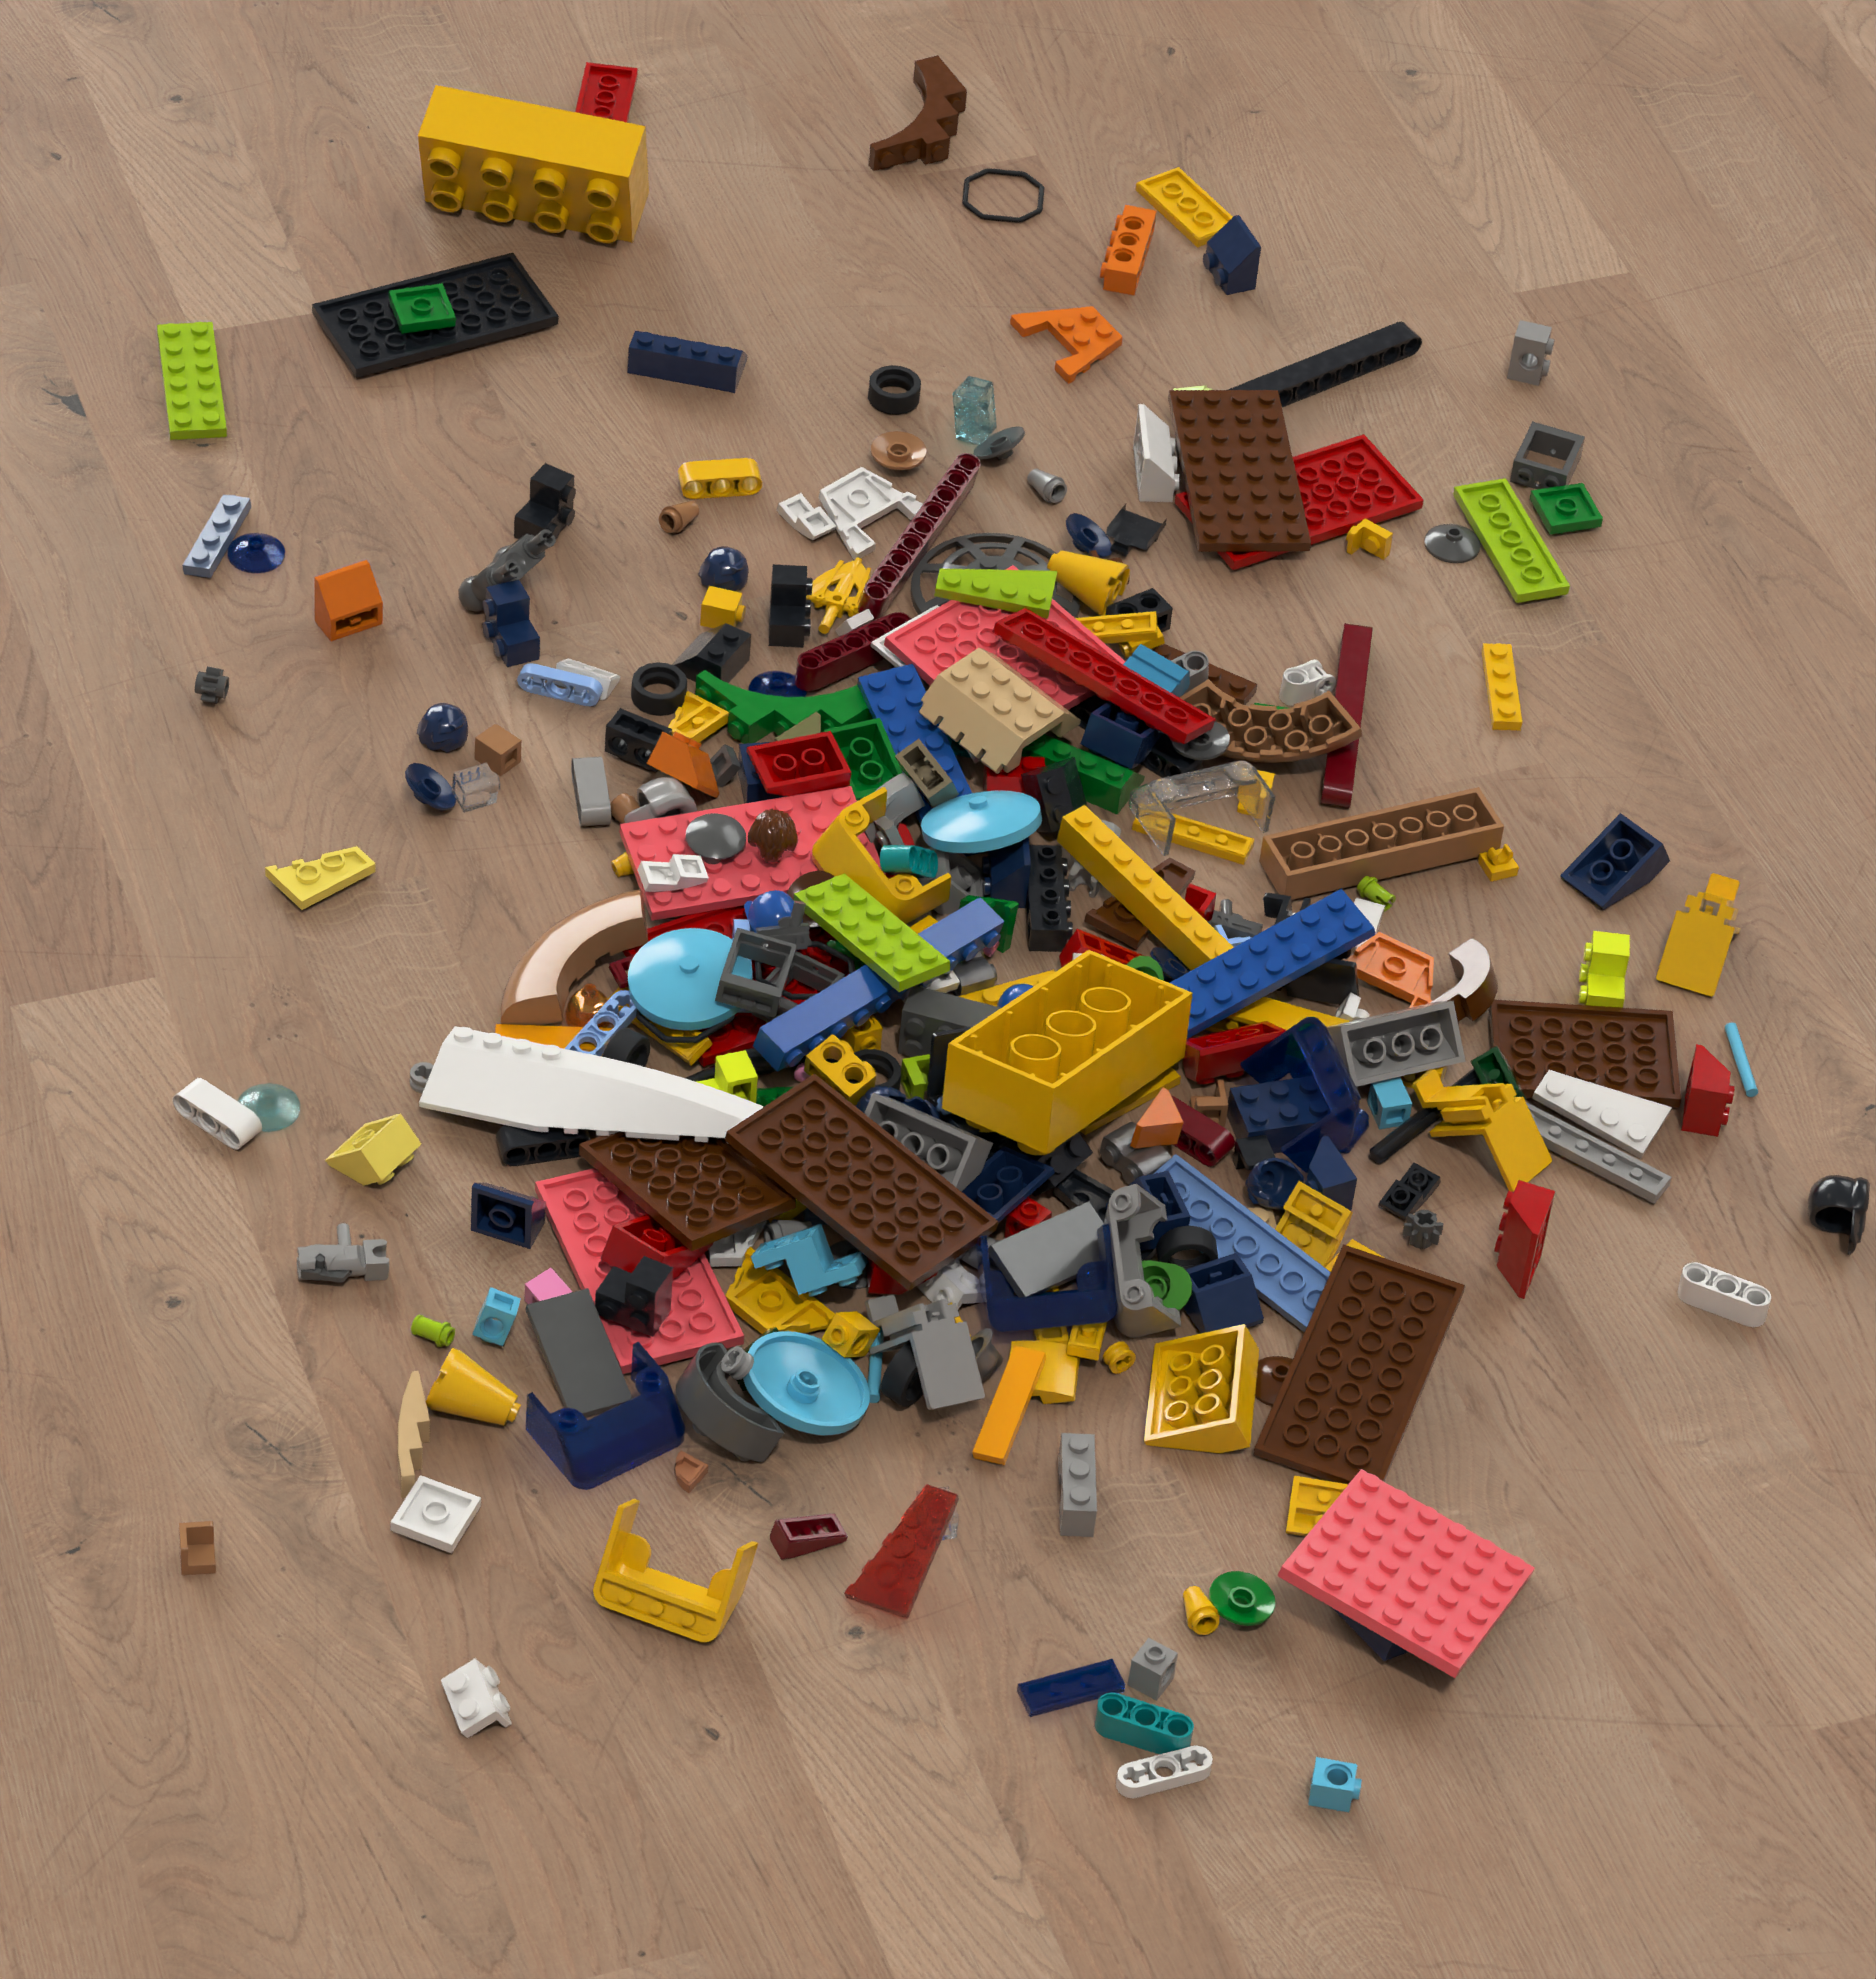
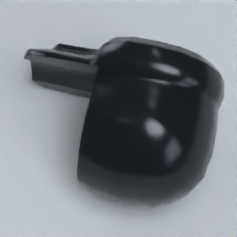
M1840 1175L1825 1176L1815 1182L1810 1190L1808 1216L1811 1223L1822 1231L1847 1234L1849 1236L1847 1255H1851L1857 1244L1861 1243L1862 1233L1865 1229L1870 1183L1862 1177L1853 1179Z

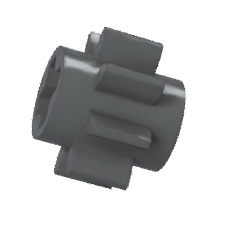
M207 666L206 672H198L195 681V693L202 694L201 701L217 704L218 698H226L230 680L229 677L223 676V669Z
M1419 1210L1414 1215H1407V1221L1404 1224L1402 1234L1403 1236H1409L1410 1245L1420 1249H1426L1432 1243L1438 1245L1444 1224L1437 1222V1214L1428 1210Z

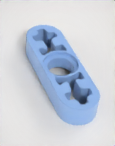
M534 663L525 664L517 678L519 686L527 692L583 706L596 705L603 692L601 683L592 677ZM553 681H560L564 683L567 688L561 689L557 687Z

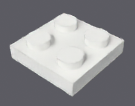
M420 1475L393 1517L391 1531L452 1553L480 1509L481 1497Z

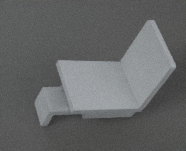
M894 1295L865 1301L869 1321L878 1328L882 1327L884 1337L890 1336L891 1339L869 1348L870 1355L901 1349L911 1342L926 1405L929 1410L980 1400L985 1397L967 1322L955 1323L954 1318L959 1316L956 1303L948 1305L947 1299H941L928 1305L921 1303L899 1311Z

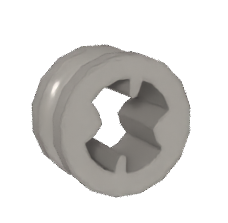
M421 1062L411 1068L410 1086L414 1091L423 1093L434 1066L433 1064Z
M735 1346L724 1355L721 1369L725 1373H729L735 1380L742 1379L753 1367L754 1357L750 1353H746L741 1346Z

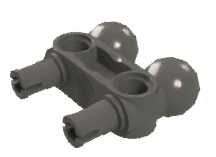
M544 529L536 536L526 533L512 545L500 548L496 552L493 561L478 575L464 579L458 589L461 604L470 611H483V600H486V587L521 579L546 556L545 550L555 544L556 538L554 535L548 539L546 538L552 532Z

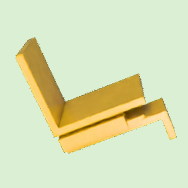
M1712 873L1705 892L1698 891L1697 896H1687L1685 906L1689 907L1690 910L1689 912L1676 911L1656 975L1658 981L1711 997L1715 995L1733 934H1739L1741 929L1728 925L1729 920H1736L1739 910L1733 908L1740 885L1738 880ZM1708 900L1720 904L1717 916L1712 915L1714 907L1709 905L1705 907Z
M1435 1069L1428 1070L1413 1082L1412 1086L1423 1108L1437 1107L1438 1110H1442L1440 1112L1444 1120L1429 1131L1431 1137L1483 1134L1509 1191L1514 1192L1518 1180L1529 1182L1552 1162L1550 1153L1524 1097H1514L1517 1094L1512 1084L1497 1083L1444 1087Z

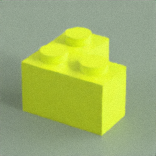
M1593 931L1591 943L1586 942L1584 947L1583 960L1587 962L1580 966L1579 982H1584V985L1580 986L1579 1003L1589 1006L1623 1008L1625 1000V974L1630 956V935Z
M746 1050L716 1056L715 1078L696 1081L756 1103L758 1076Z

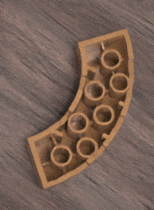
M1208 679L1179 697L1216 719V722L1227 729L1230 735V744L1222 755L1233 759L1267 763L1298 761L1327 754L1362 737V730L1330 691L1310 700L1296 703L1293 708L1277 709L1276 706L1255 704L1246 706L1236 702L1235 698L1221 691Z
M641 889L617 894L587 905L563 918L544 932L521 957L508 979L501 1003V1024L544 1025L563 1021V1011L570 994V985L574 980L579 981L585 973L596 965L595 960L607 953L613 956L624 950L645 945L648 942L645 904Z

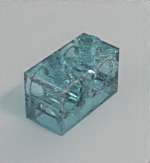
M968 376L952 393L956 439L981 445L997 428L994 387L991 381Z

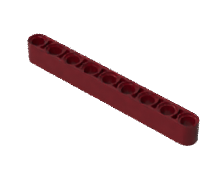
M962 453L956 457L865 584L858 605L859 613L869 609L874 617L873 620L879 619L884 614L973 488L981 466L978 457L970 453Z
M1344 623L1334 697L1361 728L1373 627ZM1359 739L1327 753L1321 804L1350 808Z

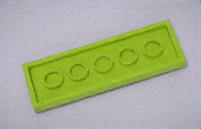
M213 322L157 325L170 440L227 437Z
M1506 478L1454 487V498L1516 603L1567 595L1569 593V583Z
M845 873L794 894V901L806 903L805 914L898 992L950 971L949 959Z

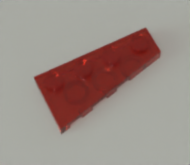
M926 1484L901 1517L902 1521L893 1533H889L882 1542L883 1546L872 1560L869 1559L862 1568V1574L856 1582L850 1584L844 1592L846 1598L908 1619L959 1501L958 1495Z

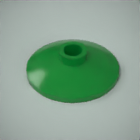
M1230 1571L1223 1573L1214 1579L1209 1589V1600L1218 1610V1614L1238 1625L1253 1626L1261 1624L1271 1617L1275 1609L1276 1600L1269 1585L1261 1578L1247 1572Z

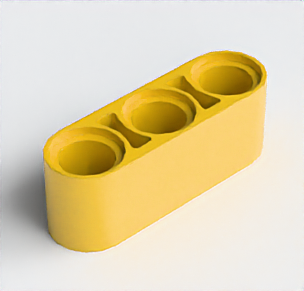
M752 458L690 461L682 464L678 469L682 494L688 499L749 496L758 493L763 485L758 464Z

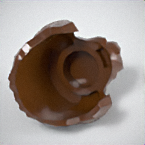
M765 810L756 817L750 827L748 843L753 847L757 845L760 850V856L764 858L766 863L779 862V858L782 857L784 851H794L797 846L798 836L795 823L783 811Z

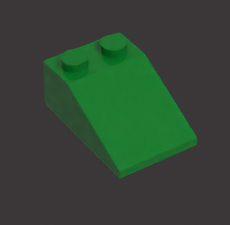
M880 718L824 730V732H832L851 770L850 786L857 801L873 793L884 783L903 772L895 758L896 754Z

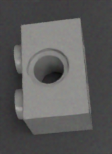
M1520 320L1514 337L1507 379L1539 386L1542 375L1547 376L1551 360H1547L1546 357L1552 354L1555 339L1550 338L1552 327Z

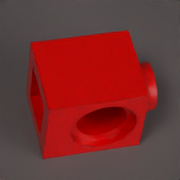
M1027 1197L1007 1215L1004 1239L1050 1219L1052 1211Z

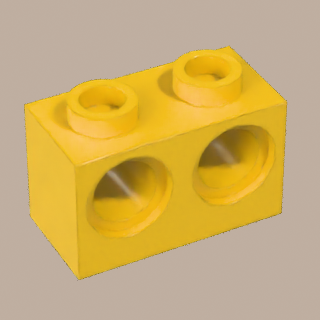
M834 1034L806 1055L804 1071L809 1076L816 1074L854 1106L871 1087H875L877 1075L874 1068L867 1061L862 1062L854 1054L852 1047L846 1041H840ZM832 1058L837 1060L838 1062L830 1063L827 1062L826 1059ZM855 1079L858 1080L859 1083L853 1084L848 1082L847 1080Z

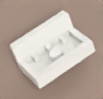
M959 1260L952 1265L947 1264L938 1271L935 1277L916 1286L932 1303L941 1299H947L948 1304L956 1303L958 1310L962 1304L982 1303L988 1294L979 1284V1279L967 1272L959 1264Z
M473 1659L441 1679L460 1732L465 1737H471L496 1720L505 1728L511 1725L507 1713L510 1710V1705L497 1688L500 1680L491 1666L485 1667L477 1659Z

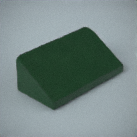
M1498 1046L1470 1061L1482 1084H1512L1517 1094L1514 1097H1524L1527 1100Z

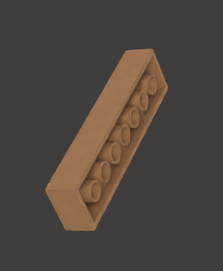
M1477 787L1263 836L1259 862L1278 894L1291 896V900L1358 885L1365 876L1375 877L1380 880L1479 857L1480 853L1488 852L1491 847H1494L1495 850L1500 849L1504 825L1480 788Z

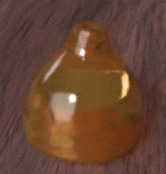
M585 984L582 989L576 991L569 998L565 1010L567 1025L570 1027H584L609 999L603 992L596 989L594 984ZM601 1022L598 1024V1027L607 1028L610 1022Z

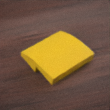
M1298 1181L1283 1206V1209L1286 1211L1275 1230L1323 1267H1326L1334 1257L1343 1239L1353 1212Z
M1036 1340L1011 1342L1010 1355L1014 1346L1042 1351L1046 1354V1361L1032 1396H1040L1043 1404L1075 1401L1080 1357L1066 1355L1067 1344Z
M1294 1476L1286 1533L1306 1537L1348 1484Z

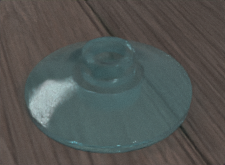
M265 1083L252 1086L245 1090L238 1098L239 1103L258 1116L262 1123L263 1132H274L287 1128L296 1121L300 1113V1102L297 1095L289 1088L279 1084Z

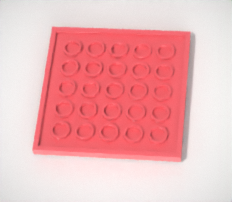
M1012 565L1011 567H1009V568H1007V569H1005V570H1018V569H1017L1014 565ZM1052 599L1048 619H1044L1121 664L1126 662ZM950 600L885 637L884 646L906 665L913 664L918 675L930 686L938 674L976 649L982 648L997 655L1067 710L1096 694L1087 687L1075 684L1065 674L1051 670L1049 665L1041 660L1029 657L1019 647L1005 643L1000 636L992 632L997 621L1015 612Z
M1361 1469L1282 1565L1278 1577L1456 1678L1530 1579L1535 1568L1524 1562L1521 1558L1499 1548L1493 1542L1478 1536L1463 1525L1455 1523L1438 1513L1435 1509L1420 1503L1405 1492L1397 1490L1380 1480L1377 1476Z

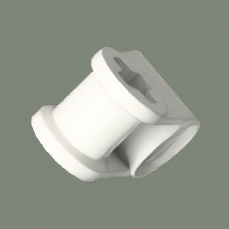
M1310 660L1305 664L1285 670L1279 698L1284 704L1294 706L1296 703L1310 700L1327 691L1332 692L1336 685V679L1333 675L1327 674L1322 669V665L1318 660Z

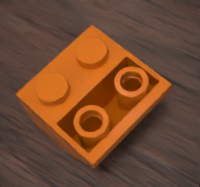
M367 560L314 577L315 622L330 641L383 624V601Z

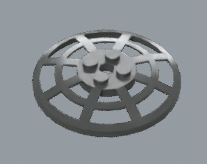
M975 533L947 540L928 551L915 568L911 578L913 606L917 614L920 615L935 605L940 607L950 601L949 599L935 597L926 602L920 588L921 573L939 574L940 569L1005 570L1012 565L1018 570L1050 571L1047 569L1048 563L1042 558L1021 547L1034 550L1049 559L1056 552L1036 541L1003 533ZM978 542H991V543H979V544H974V543H978ZM957 546L962 547L946 558L943 563H928L946 550ZM982 549H1004L1006 551L1003 556H986ZM967 553L975 559L968 566L952 564ZM1019 553L1037 564L1024 566L1014 560V558ZM1056 581L1052 599L1074 618H1077L1081 608V600L1073 595L1072 602L1057 595Z

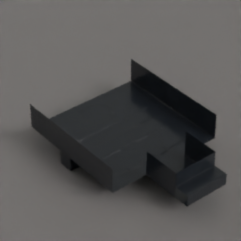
M1125 503L1107 527L1106 535L1115 538L1110 551L1126 557L1133 546L1147 550L1153 542L1158 540L1160 532L1166 526L1167 518L1161 524L1125 510Z

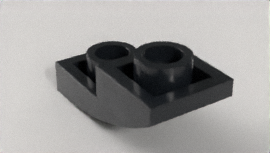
M1414 1162L1400 1181L1395 1180L1380 1200L1379 1206L1406 1221L1407 1215H1413L1441 1183L1440 1176Z

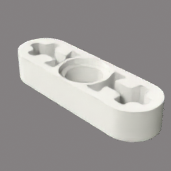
M1190 1746L1126 1763L1118 1770L1116 1788L1121 1795L1127 1798H1138L1202 1781L1210 1775L1212 1755L1204 1747ZM1159 1767H1167L1174 1774L1169 1777H1162L1155 1770Z

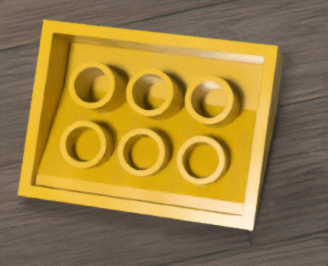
M1245 1324L1155 1343L1144 1442L1147 1446L1211 1453H1224L1250 1447L1259 1348Z

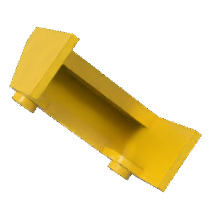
M882 787L840 812L813 845L812 860L819 871H824L834 876L845 873L907 924L949 901L952 877L949 873H946L924 886L921 885L915 876L907 873L898 874L891 879L886 877L857 837L867 830L870 823L885 815L887 790L885 787Z
M632 1499L618 1505L593 1588L596 1601L605 1608L699 1642H709L717 1638L723 1631L744 1592L758 1543L751 1541L739 1547L732 1568L722 1569L715 1573L707 1589L649 1568L648 1564L651 1557L649 1543L643 1537L631 1533L640 1501Z

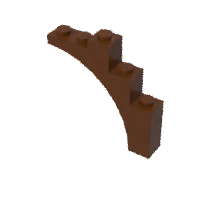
M938 55L915 61L913 83L922 96L923 108L916 119L905 129L887 139L870 144L869 166L873 171L919 159L925 165L948 159L950 137L957 135L958 113L965 111L967 89Z

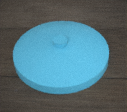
M1003 790L983 791L959 796L937 805L923 817L921 828L924 841L934 849L950 853H978L1007 847L1029 837L1041 825L1042 815L1038 801L1027 794Z
M700 928L673 930L653 938L640 948L629 966L628 987L633 1004L642 1015L652 1022L677 1030L709 1028L735 1015L741 1008L715 1001L719 981L733 940L721 933ZM738 956L732 974L753 980L750 960Z
M791 1331L773 1332L757 1339L750 1347L748 1353L754 1357V1363L750 1372L743 1377V1380L751 1397L774 1419L793 1429L815 1435H837L845 1433L859 1424L870 1402V1390L864 1374L850 1357L844 1358L820 1338Z

